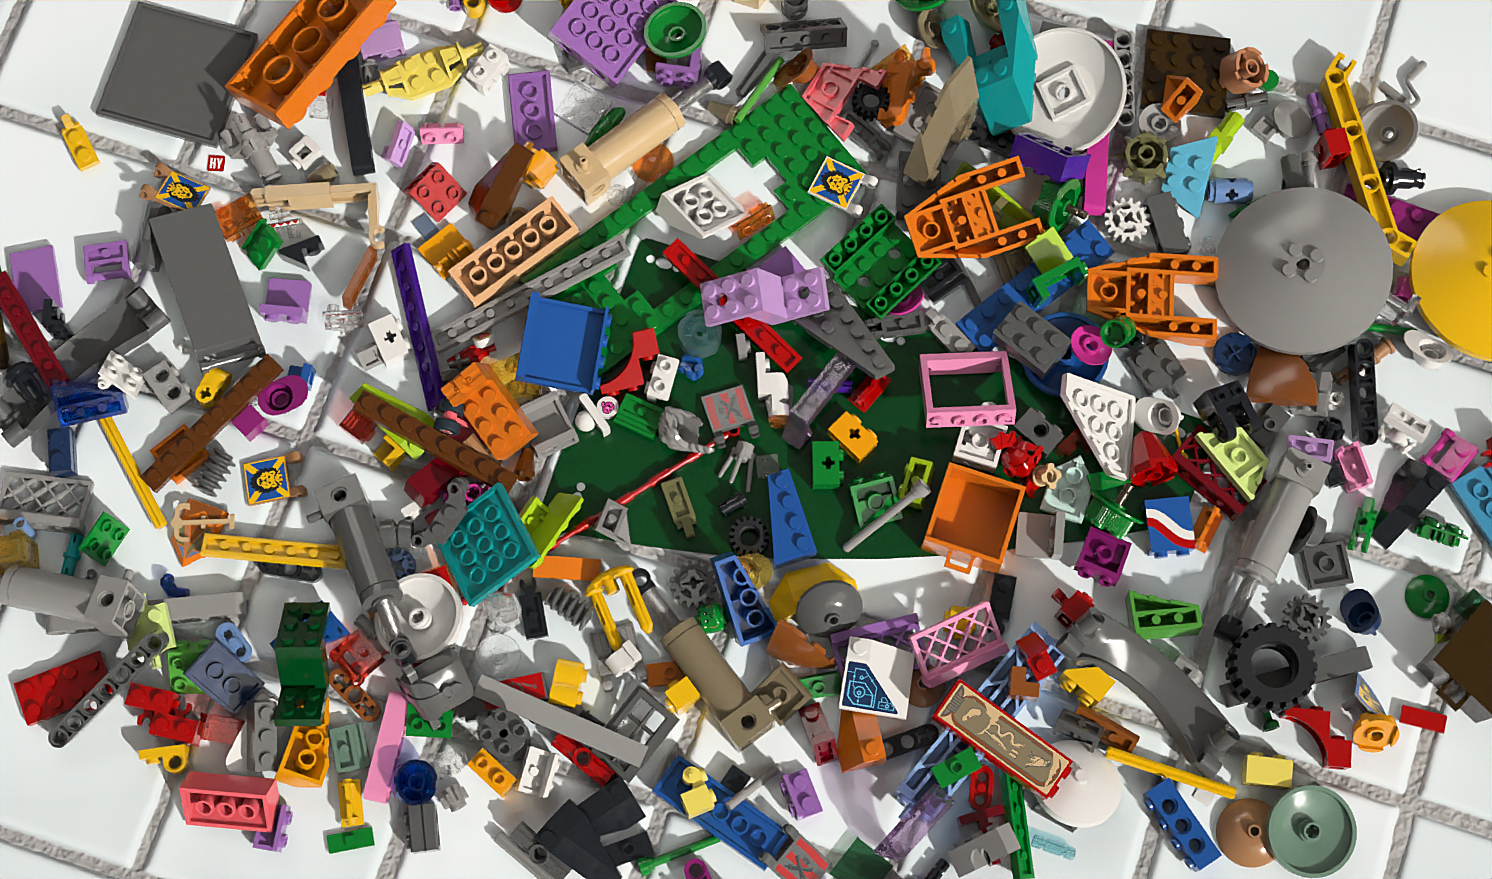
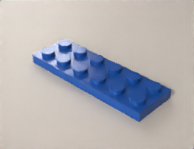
M678 754L652 790V793L687 817L680 801V794L692 790V786H687L683 783L682 775L687 767L696 766ZM706 774L708 780L704 782L708 790L712 788L717 801L714 802L713 810L693 817L690 820L765 872L767 866L758 859V856L762 852L769 853L773 858L776 856L788 838L782 832V826L745 800L732 810H729L725 803L736 794Z

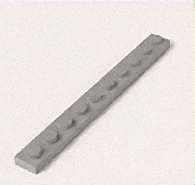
M622 235L616 236L431 332L437 353L440 355L525 311L529 306L531 292L540 293V297L548 299L631 256Z

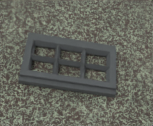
M639 685L607 723L605 728L617 733L629 717L638 726L628 738L633 739L641 728L651 736L644 744L648 746V750L640 768L628 764L624 769L616 762L617 758H611L604 752L590 746L588 747L595 756L614 770L617 775L622 776L623 780L628 783L633 780L680 721L675 714ZM644 700L652 708L643 720L640 721L632 712ZM657 711L665 719L656 731L653 732L644 724Z

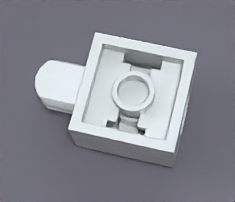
M984 402L980 406H989L996 404L993 402ZM962 426L951 461L994 473L1001 450H995L989 439L995 437L998 431H1003L1006 434L1008 426Z

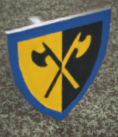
M1357 672L1354 687L1355 696L1341 704L1343 709L1348 711L1357 706L1362 713L1386 715L1370 686Z

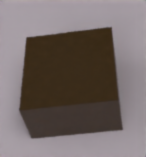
M1487 599L1469 606L1423 660L1415 666L1438 688L1435 693L1455 712L1461 709L1475 723L1492 718V604Z

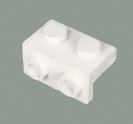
M489 44L466 74V77L476 84L478 92L483 96H486L488 92H492L501 75L504 76L510 68L508 55L494 45Z
M658 354L657 361H653L650 374H653L651 381H647L644 394H647V402L656 404L657 399L668 401L679 365L678 359Z
M527 746L515 791L538 798H547L553 790V776L558 771L560 760H558L559 754Z

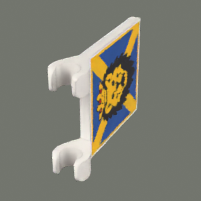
M827 156L810 186L808 194L846 211L855 218H860L863 208L860 205L851 203L861 183L867 188L874 190L878 179L861 173Z

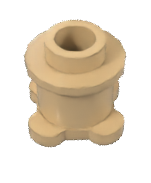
M1047 463L1045 466L1037 465L1032 472L1034 484L1040 487L1047 485L1048 489H1055L1058 479L1062 477L1061 471L1057 470L1053 463Z

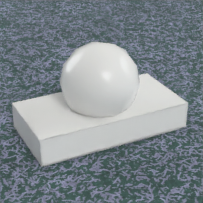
M585 393L579 396V402L584 411L577 414L575 418L576 427L581 431L587 432L596 425L603 437L610 434V426L589 396Z

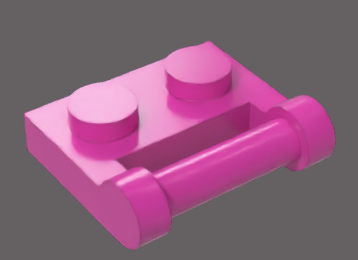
M1445 428L1441 432V437L1418 461L1433 467L1450 483H1453L1479 452L1477 446L1456 435L1451 429ZM1448 441L1451 442L1453 445L1438 463H1435L1433 459Z

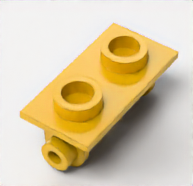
M343 779L337 782L341 827L364 825L360 779Z

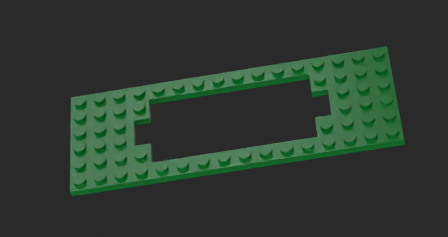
M789 84L748 113L741 123L736 122L523 276L520 281L524 285L624 233L657 208L662 193L705 174L736 150L752 169L766 159L785 181V183L774 190L773 194L787 209V212L713 265L710 269L719 278L747 270L833 206L808 194V190L827 156L861 173L868 174L796 89ZM615 263L548 299L605 310L606 306L609 307L608 314H612L610 327L605 329L608 341L606 348L602 347L601 355L605 356L602 369H598L597 376L602 377L630 356L632 350L631 331L653 327L655 336L659 335L702 303L701 292L690 282L655 309L651 307L638 290L624 300L605 277L618 267Z

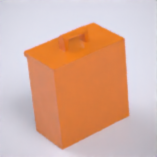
M949 462L921 549L946 557L944 567L968 575L972 566L994 574L998 573L1003 563L1026 487ZM950 559L967 564L968 566L964 568L952 564Z

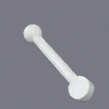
M178 344L177 349L179 351H186L195 355V351L187 348L185 344ZM208 356L204 357L206 361L215 360L214 358H210Z

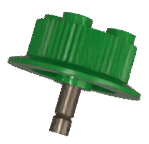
M1071 178L1067 182L1063 181L1061 184L1045 180L1041 186L1038 200L1032 206L1035 218L1039 217L1041 223L1048 225V229L1053 226L1058 234L1067 227L1073 215L1085 220L1088 212L1077 208L1081 193L1079 180Z
M1126 482L1115 501L1093 489L1089 490L1093 499L1085 510V517L1091 520V523L1100 529L1105 528L1110 531L1111 535L1121 540L1122 537L1127 536L1134 523H1144L1138 516L1122 506L1134 488L1132 485Z

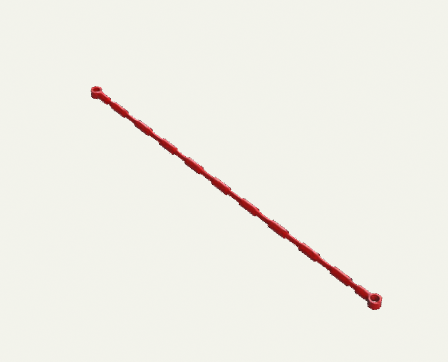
M736 428L737 433L731 434L729 430L722 432L725 441L729 438L738 437L740 428ZM713 438V441L706 445L703 444V446L712 448L716 445V442ZM699 452L689 453L680 462L669 469L665 468L648 479V482L632 492L629 491L614 502L624 506L639 493L650 486L657 485L671 476L672 472L688 462H693L704 454ZM601 512L594 516L591 515L574 526V529L558 538L556 544L547 554L576 533L579 534L594 525ZM465 597L460 598L462 605L466 606L468 603ZM383 649L377 654L373 653L361 662H354L350 666V672L354 676H361L365 669L378 662V659L385 654L390 653ZM360 665V672L355 673L354 667Z

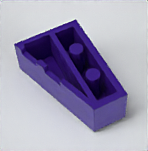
M1027 132L1016 134L1009 158L1019 156L1022 167H1030L1034 173L1047 175L1052 182L1061 184L1063 181H1068L1071 178L1084 179L1091 154L1084 153L1078 155L1072 153L1071 147L1065 146L1062 149L1054 145L1051 140Z

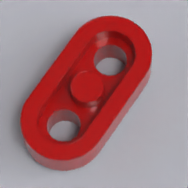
M982 765V768L970 775L968 802L975 811L989 808L992 803L994 774L991 768L986 765ZM978 774H984L986 777L985 781H979ZM977 796H981L983 798V804H978L976 802Z

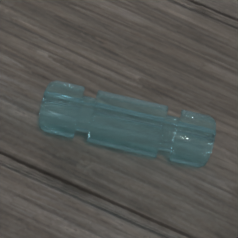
M1034 835L1031 841L1032 847L1037 849L1043 848V851L1057 856L1063 855V858L1073 860L1076 854L1074 847H1065V844L1048 838L1045 840L1040 835Z

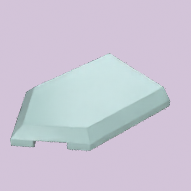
M1080 455L1069 462L1055 467L1061 471L1062 477L1058 479L1055 489L1046 488L1039 510L1054 515L1056 511H1066L1065 520L1082 524L1091 493L1089 492L1090 486L1086 477L1089 472Z

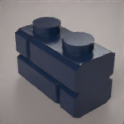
M70 427L48 429L49 473L54 477L60 478L77 476L76 433Z

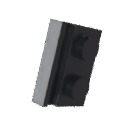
M945 258L942 260V264L919 285L932 304L935 305L969 282V278L963 273V270L954 258Z

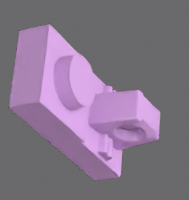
M397 120L390 145L384 146L381 158L390 162L396 168L403 169L416 130L405 121Z
M1289 434L1287 450L1293 447L1322 462L1331 463L1334 440Z

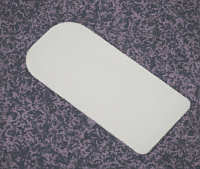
M260 694L257 700L269 699L276 701L265 694ZM246 719L227 755L226 766L235 775L259 777L263 771L254 772L247 769ZM277 726V743L286 726Z

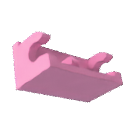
M1359 441L1353 442L1346 447L1341 446L1333 451L1334 461H1340V470L1343 477L1347 478L1348 481L1343 484L1346 493L1367 488L1374 482Z

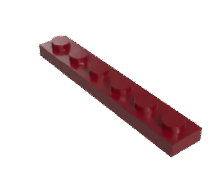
M4 270L0 273V307L37 367L48 389L52 391L70 379L10 276Z

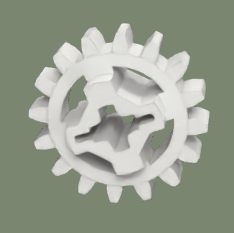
M1123 197L1120 203L1114 200L1112 207H1107V213L1103 216V219L1107 221L1104 222L1103 227H1109L1106 234H1113V241L1120 238L1121 244L1125 240L1132 244L1134 238L1140 241L1141 235H1146V228L1150 226V222L1147 221L1150 218V214H1144L1147 208H1140V201L1134 204L1133 198L1126 202Z

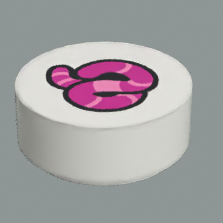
M606 396L598 401L597 409L604 419H612L617 415L619 405L616 399Z

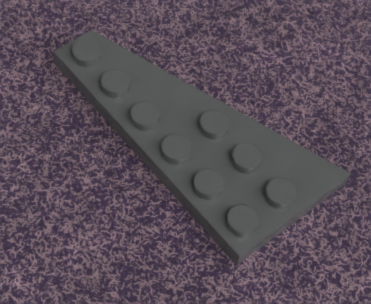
M831 277L826 279L830 310L790 320L793 324H798L804 328L806 333L828 348H833L839 352V355L844 359L848 358L856 364L857 368L875 380L895 371V366ZM809 289L802 292V298L806 299L809 296Z

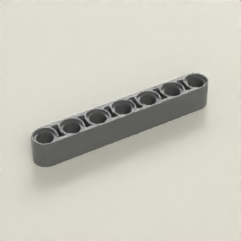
M160 629L147 634L50 731L48 741L51 746L62 748L72 742L169 644L168 634ZM153 636L160 640L159 647L153 644ZM137 652L144 656V662H140L137 659ZM121 668L128 671V678L122 676ZM105 684H109L112 687V694L106 691ZM90 699L96 702L97 709H93L90 706ZM74 715L81 719V725L74 721ZM59 731L65 734V740L60 739Z
M1361 646L1313 659V662L1318 664V670L1314 673L1317 676L1314 684L1373 668L1367 647ZM1290 666L1258 674L1255 677L1266 686L1280 688L1290 680ZM1231 682L1219 686L1226 708L1247 703L1244 700L1240 702L1236 698L1238 696L1236 691L1231 692L1229 688Z

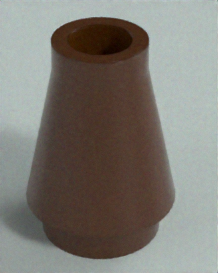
M531 448L521 449V454L513 473L519 476L518 481L530 482L535 476L534 450Z

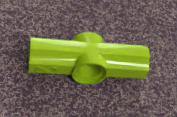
M1230 110L1218 128L1215 127L1208 137H1218L1212 166L1219 156L1227 150L1234 139V135L1245 121L1242 115L1236 111Z

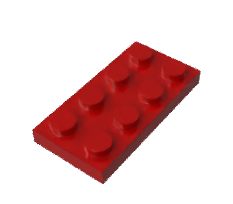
M98 650L14 683L27 726H33L71 711L109 673L102 651ZM105 684L106 691L112 694V687L109 684Z

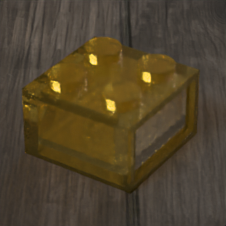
M13 531L7 536H0L1 575H4L6 570L12 565L40 569L38 544L22 531Z

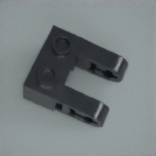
M1239 380L1207 390L1193 402L1202 421L1207 420L1216 438L1221 443L1232 441L1237 436L1236 428L1228 415L1229 412L1232 413L1239 427H1242L1247 434L1257 432L1261 428L1260 418Z

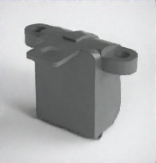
M455 647L445 649L413 668L409 661L400 666L403 675L400 679L398 677L395 678L403 696L412 704L418 716L426 721L432 731L441 727L438 719L442 713L467 701L474 695L475 691Z

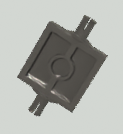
M1134 337L1132 339L1133 342H1138L1139 337ZM1158 339L1153 343L1146 344L1143 349L1137 350L1135 354L1126 358V363L1148 396L1162 390H1166L1172 400L1180 396L1173 384L1187 372L1165 340Z

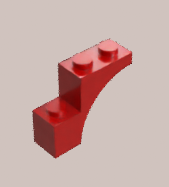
M653 327L631 331L632 350L629 360L619 374L600 384L602 394L610 397L620 394L619 390L628 389V392L641 389L640 385L644 384L639 358H643V361L655 359L656 354H660Z
M1296 704L1291 709L1280 712L1281 719L1297 723L1314 738L1321 753L1322 768L1337 770L1351 768L1352 741L1345 740V736L1331 735V738H1329L1331 711H1324V707L1310 706V709L1301 708L1300 704Z

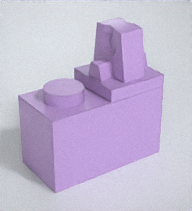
M388 13L386 22L378 29H375L361 45L364 60L374 59L376 62L406 55L398 20H391L390 13Z

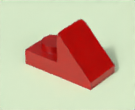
M1036 631L1015 641L1036 683L1058 671L1047 652L1049 649L1048 645Z

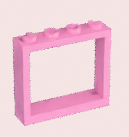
M1007 351L920 354L919 375L926 428L1015 424L1016 405ZM1002 372L1007 405L933 408L929 375Z

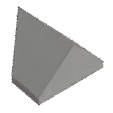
M608 498L593 530L632 549L627 520L628 508Z

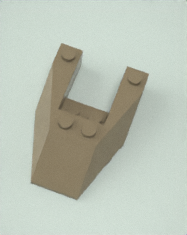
M967 56L945 82L934 103L935 108L925 120L927 123L924 131L921 130L903 170L904 174L922 186H925L929 180L933 182L939 173L937 168L948 142L951 141L958 146L962 140L966 141L973 131L970 128L978 108L979 94L971 57Z

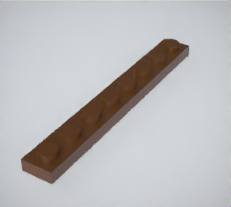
M267 353L163 453L140 478L153 492L158 493L268 387L284 369Z
M363 390L352 407V411L489 487L494 486L496 483H502L509 495L519 476L365 390Z

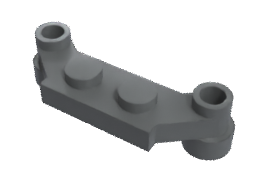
M459 476L450 482L447 487L449 498L428 528L416 531L411 538V543L414 547H426L434 543L444 545L469 510L466 507L465 493L469 489V482L465 477Z

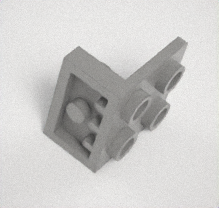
M1056 511L1054 515L1019 512L1015 555L1059 560L1063 555L1066 511Z

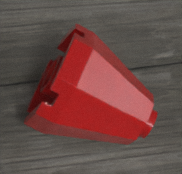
M1149 431L1137 433L1132 441L1129 472L1131 483L1139 487H1147L1146 483L1151 482L1152 486H1157L1173 479L1175 476L1174 472L1177 473L1178 471L1176 461L1156 434Z

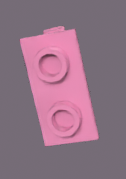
M459 122L445 123L444 127H441L440 123H425V125H421V128H419L422 144L464 143V124Z

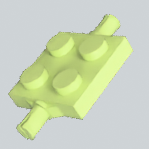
M146 600L131 639H126L129 652L147 634L159 629L164 630L169 636V644L162 652L177 647L167 603L163 602L151 606L148 605ZM153 636V644L159 647L160 640ZM137 652L136 657L140 658L143 657V655L140 652ZM158 655L151 662L152 669L162 667L160 656Z

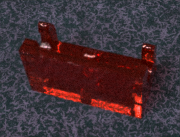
M201 712L197 735H200L202 740L233 745L246 720Z

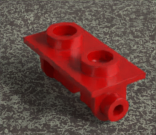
M868 375L848 398V401L865 413L892 380L886 375L877 380Z

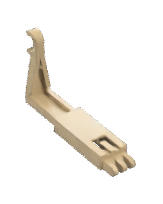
M330 182L265 186V188H254L250 191L257 207L269 206L270 212L334 208V204L368 202L370 245L374 249H383L385 247L384 242L381 240L375 241V234L385 231L384 227L379 225L380 194L376 182L330 185Z

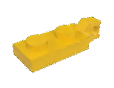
M68 113L61 116L65 128L61 129L62 135L79 170L82 172L101 163L79 121L74 123Z

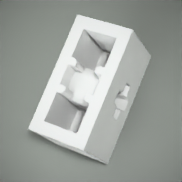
M391 313L368 323L387 368L411 358L409 350L412 347L408 338L403 339L400 333L404 329L399 318L395 320ZM393 336L394 342L390 343L389 338Z

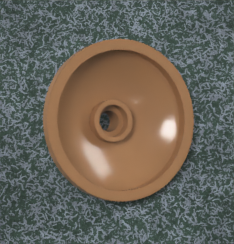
M1252 798L1241 799L1229 804L1220 814L1216 824V839L1223 854L1233 863L1242 867L1256 868L1269 864L1274 860L1269 850L1265 833L1266 820L1271 809L1269 804ZM1252 827L1257 829L1256 836H1253L1250 832Z

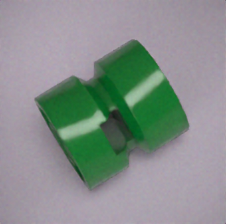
M1125 315L1117 316L1102 326L1100 331L1101 339L1106 346L1119 348L1135 337L1136 325L1130 317Z

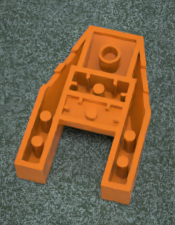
M1019 156L958 175L906 214L904 220L917 258H987L1025 246L1034 240L1037 234H1042L1044 230L1039 217L999 230L986 190L1025 177Z
M1150 253L1147 256L1134 257L1126 261L1113 262L1088 269L1086 312L1107 320L1125 315L1134 321L1136 330H1139L1141 333L1180 344L1212 347L1216 342L1217 319L1174 316V283L1213 286L1218 278V257Z

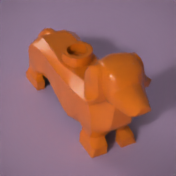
M929 47L923 49L921 58L917 59V61L905 60L899 65H895L892 61L888 62L887 73H891L889 82L890 105L887 112H885L884 108H879L877 118L884 128L900 126L905 122L910 103L915 101L916 94L915 90H913L915 80L919 77L934 74L936 62L931 58Z

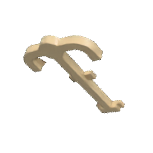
M190 503L179 504L175 508V516L171 520L174 536L179 542H189V536L180 537L179 535L180 528L183 525H201V529H206V525L229 524L230 529H235V514H230L229 519H206V516H201V520H182L180 518V511L184 508L190 510Z

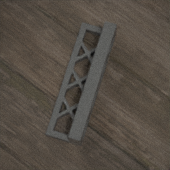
M841 17L760 24V31L764 36V52L766 54L802 51L804 49L847 47L848 27Z

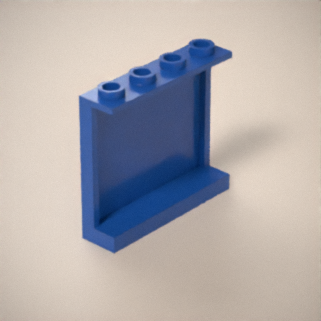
M531 292L515 381L593 395L595 389L599 390L601 377L597 376L598 369H602L605 356H602L601 352L602 347L606 348L608 335H605V329L610 327L612 314H608L609 307L606 306L605 310L542 298L540 293Z

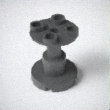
M498 710L485 719L481 727L480 737L483 745L494 758L502 762L520 760L525 755L527 746L531 745V735L528 727L519 715L511 711Z

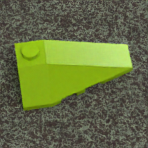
M363 383L349 397L355 404L363 390L428 426L432 428L435 421L426 412L367 383ZM375 424L384 434L400 446L411 460L416 461L424 452L419 447Z

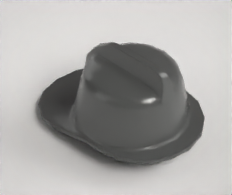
M1308 507L1290 546L1289 554L1296 555L1305 546L1314 547L1323 540L1327 521L1318 515L1315 507Z

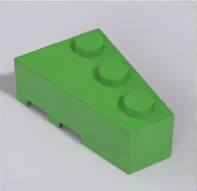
M1128 590L1125 604L1129 628L1145 640L1195 636L1200 633L1203 624L1199 605L1173 599L1165 600L1157 598L1155 595L1147 596Z

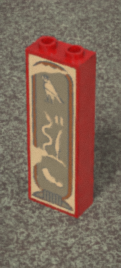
M961 679L954 683L930 717L1042 800L1048 799V797L1052 799L1059 790L1057 784L1061 778L1065 780L1072 771L1070 765L1073 761Z

